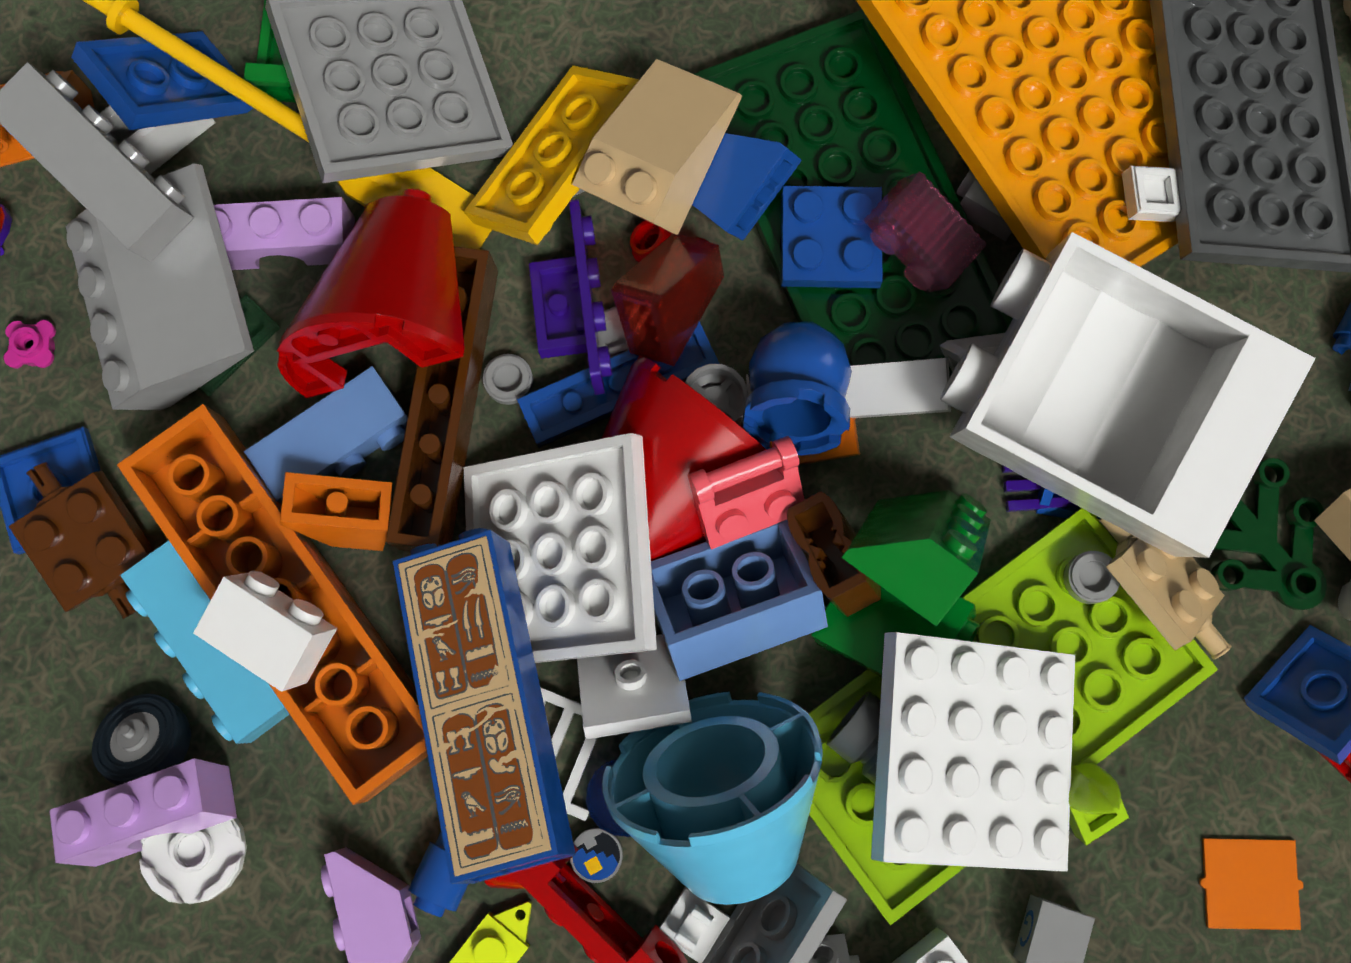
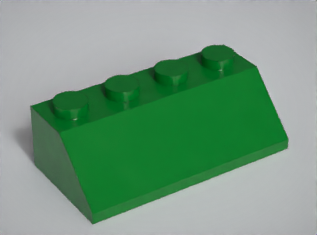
M950 490L880 499L871 509L842 558L933 625L937 626L979 573L991 519L985 516L987 509L975 498L966 493H961L958 497Z

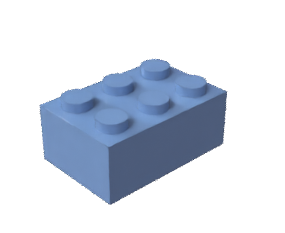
M788 520L712 550L708 543L704 542L651 561L654 614L679 681L828 627L822 591L813 580L809 563L801 547L790 532Z

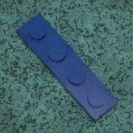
M700 321L692 322L610 358L612 376L603 377L605 394L595 395L590 371L587 368L517 399L538 448L610 417L629 370L639 356L645 357L660 366L661 368L658 372L666 379L673 374L683 382H686L687 377L697 368L707 364H719Z

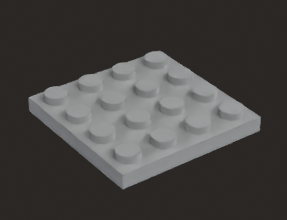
M266 0L265 8L322 183L505 157L513 146L462 0Z

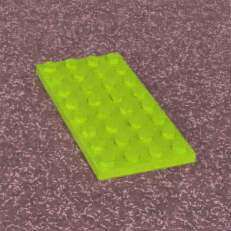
M1079 508L962 597L975 604L976 617L974 621L980 624L973 642L1075 655L1071 767L1087 763L1097 765L1218 670L1194 639L1174 650L1121 585H1119L1117 592L1110 599L1096 604L1081 603L1068 593L1064 585L1063 575L1066 565L1072 558L1087 551H1099L1113 559L1116 555L1118 544L1102 523L1098 521V518L1083 508ZM866 669L808 713L818 728L823 749L822 764L809 816L883 918L891 926L966 866L888 863L871 859L875 784L862 774L863 764L860 761L850 764L826 745L829 737L841 720L867 691H871L881 700L882 677Z

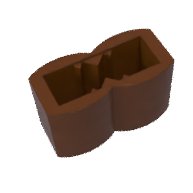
M820 491L788 509L787 520L790 532L798 545L809 556V567L813 580L841 613L848 617L881 600V586L842 558L856 534L848 520L828 495Z

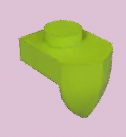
M1093 763L1079 764L1071 767V787L1068 801L1070 805L1069 824L1074 836L1087 846L1127 820L1129 816L1121 799L1119 785L1108 772Z

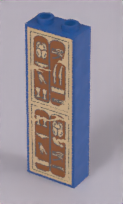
M486 528L467 530L458 536L459 540L438 545V547L436 544L417 546L410 551V556L393 561L451 884H474L576 855L510 542Z

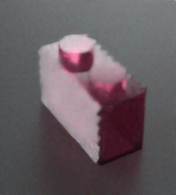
M921 172L902 178L897 182L896 186L890 190L884 199L878 203L877 207L864 219V222L873 230L870 234L873 243L884 253L889 255L895 254L906 266L904 275L909 282L923 291L934 292L948 289L987 246L986 241L980 239L979 234L973 231V227L966 223V219L960 217L959 212L953 209V205L946 201V197L941 195L939 189L933 187L932 182L927 180L925 174Z

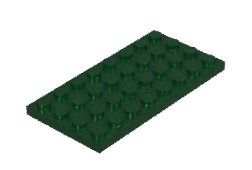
M863 10L694 73V75L742 95L725 133L780 142L802 160L784 186L882 187L883 282L881 287H783L797 321H812L834 333L844 344L850 366L945 358L940 345L948 340L1006 333L1013 318L991 307V302L999 288V284L889 50ZM782 188L755 224L780 283ZM949 366V377H950L953 372H952V370H951V368H950V366Z

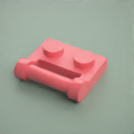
M789 436L772 441V448L707 473L704 469H700L688 474L702 531L711 550L787 520L788 509L805 500L798 470L800 464L799 457Z

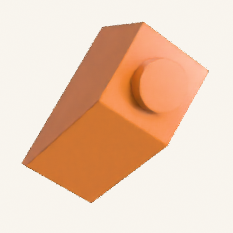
M285 472L280 525L331 547L383 551L389 527L392 482Z

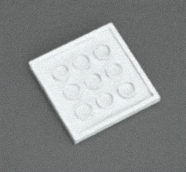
M627 433L463 467L466 531L486 528L510 542L535 663L657 650L643 436Z
M900 632L885 633L871 850L872 860L888 863L1068 872L1070 805L1068 801L1071 787L1075 655Z

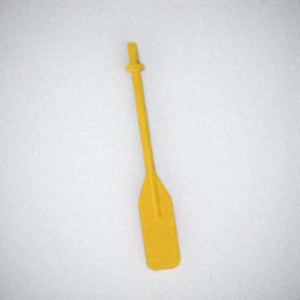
M82 0L107 16L106 26L108 29L118 35L128 30L132 31L309 143L299 113L138 13V0ZM432 168L337 181L348 197L364 207L369 202L382 197L402 196L403 191L407 189H419L428 193L432 203L444 208L451 214L453 243L455 247L480 250L492 231L491 229L474 224L464 213V210L475 196Z

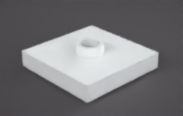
M662 634L656 635L657 650L577 659L582 720L586 740L692 722L685 680L679 681Z

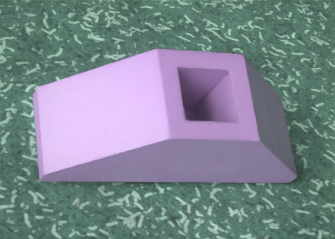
M347 847L324 854L326 865H323L321 868L322 884L326 895L334 897L338 918L333 920L334 939L338 949L346 951L348 963H407L421 939L411 892L408 891L409 885Z

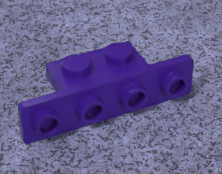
M579 199L569 201L576 256L529 263L537 345L541 359L587 353L595 395L605 394L603 377L612 376V367L608 346L599 347L598 332L607 331L603 302H594L592 288L601 287L597 257L588 259L587 246L596 245L592 216H582Z

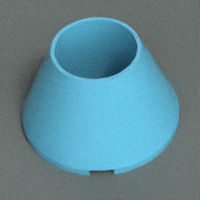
M723 692L688 700L692 722L631 732L619 744L621 755L613 767L606 766L602 782L603 795L612 818L693 894L707 902L732 905L754 901L780 887L790 877L796 867L820 773L823 749L818 728L811 716L800 706L779 696L759 692L757 695L758 700H732L730 692Z

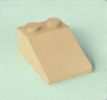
M656 59L592 138L572 185L678 235L742 95Z

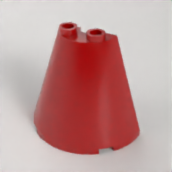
M407 189L403 191L402 196L382 197L366 204L358 221L283 333L277 348V352H279L277 366L290 386L304 397L309 398L344 388L347 370L329 358L387 342L421 368L463 357L465 346L451 214L444 208L432 203L428 193L419 189Z
M639 356L629 370L601 439L627 433L643 436L651 561L707 542L695 506L688 474L700 469H704L707 473L766 449L741 426L692 387L673 374L666 379L658 372L661 368L660 366L645 357Z

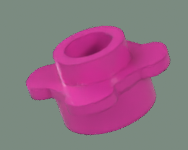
M41 320L37 324H24L21 321H13L6 327L5 334L9 338V346L3 359L9 367L18 369L25 364L46 368L52 364L55 350L53 337L56 334V328L52 323L47 320ZM33 340L34 343L31 348H27L26 343Z

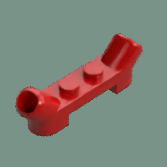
M574 845L576 853L579 849ZM573 856L484 881L490 888L526 889L544 907L550 920L564 927L583 946L587 956L595 963H688L679 947L657 925L643 938L636 933L566 864Z

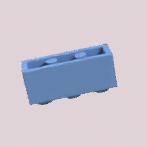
M372 366L346 383L343 389L332 392L245 450L244 453L275 500L282 504L285 472L332 477L339 476L342 478L351 477L366 465L363 458L378 448L387 451L404 441L408 414L382 376Z

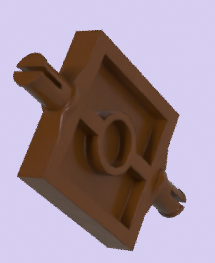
M47 462L33 467L34 469H30L26 474L31 478L43 499L39 501L33 511L8 527L64 611H71L93 597L107 594L121 614L122 619L137 612L126 598L125 593L130 589L120 575L152 553L154 549L104 472H93L72 486L62 487Z

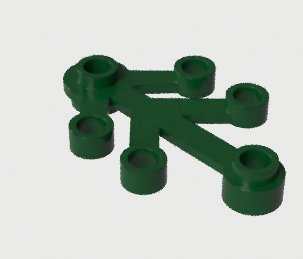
M1269 458L1259 463L1252 476L1253 482L1256 485L1255 515L1240 499L1229 519L1238 531L1224 529L1214 549L1257 554L1272 571L1247 569L1241 561L1228 559L1217 563L1212 568L1211 574L1215 577L1219 589L1222 591L1245 588L1274 592L1278 600L1290 609H1311L1321 603L1327 590L1326 578L1323 572L1312 563L1314 526L1318 525L1314 520L1324 512V509L1318 500L1311 497L1295 500L1288 505L1286 519L1292 526L1290 552L1288 555L1277 542L1279 487L1287 483L1290 472L1284 461L1278 458ZM1266 466L1271 467L1276 472L1277 478L1275 482H1271L1265 477L1264 470ZM1301 505L1307 507L1310 511L1311 517L1308 522L1304 521L1299 515V507ZM1226 566L1232 568L1236 573L1234 584H1230L1224 579L1223 570ZM1299 575L1304 577L1308 583V589L1305 593L1299 591L1296 586V578Z

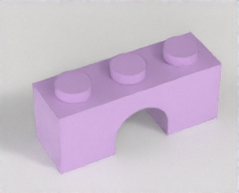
M342 197L214 205L231 270L259 269L260 258L275 255L301 259L307 266L329 264L355 225V217Z
M194 758L51 809L50 818L55 863L97 867L142 851L141 839L165 833L191 834L237 818L229 766Z

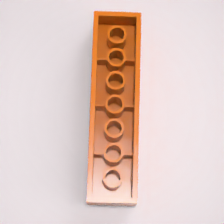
M202 404L122 460L117 466L210 600L224 576L258 571L275 579L280 585L278 590L293 600L301 599L318 607L324 614L322 619L337 628L306 684L283 692L272 685L270 687L352 805L368 802L428 756L415 685L311 539L280 525L282 504L275 500L244 453L246 448L224 417Z

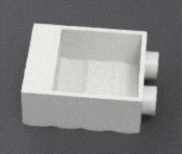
M1071 232L1047 255L1046 259L1023 248L1006 273L991 302V307L1013 318L996 352L992 354L971 343L955 367L940 397L941 401L963 412L950 437L1174 557L1209 558L1316 358L1074 232Z

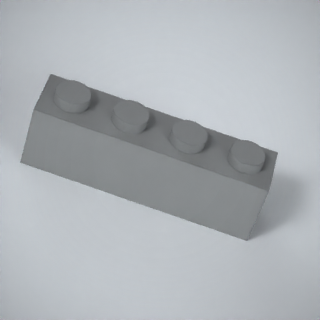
M27 62L0 89V124L129 251L151 262L194 218L179 204L185 196L161 174L155 180L144 169L150 163L148 159L124 139L118 144L108 134L114 128L113 125L89 104L82 109L73 100L78 91L61 75L52 70L46 76Z

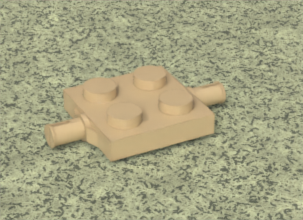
M1100 518L1098 521L1104 525L1118 542L1116 555L1106 568L1171 647L1177 650L1196 637L1209 652L1212 659H1217L1227 653L1232 646L1228 644L1212 624V612L1225 596L1220 591L1215 577L1208 570L1201 568L1193 557H1174Z

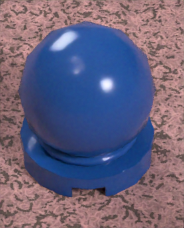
M812 321L789 322L781 324L761 337L749 362L748 377L751 394L746 398L743 429L765 449L770 448V441L789 436L798 455L819 454L840 445L841 434L846 430L849 431L850 407L845 397L852 370L844 344L834 333Z

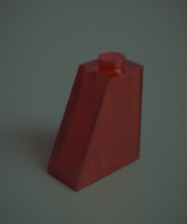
M672 234L615 282L611 292L630 353L675 366L724 278L718 244L710 243L706 239L699 237L692 238L681 234Z

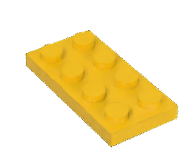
M572 65L464 210V213L476 225L538 245L550 231L553 223L572 197L579 191L580 188L572 185L592 138L637 84L639 79Z

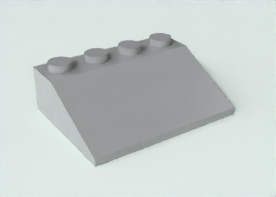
M193 163L163 175L185 196L179 204L194 218L151 262L129 251L87 209L66 225L67 244L73 253L79 277V291L84 296L90 320L91 337L96 343L103 370V384L108 390L113 410H162L171 407L254 352L202 165Z

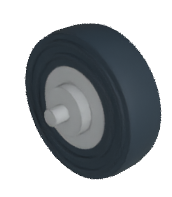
M142 694L131 697L113 708L100 723L92 744L94 765L105 779L118 786L180 764L184 760L190 745L191 729L189 721L177 705L164 697L155 694Z

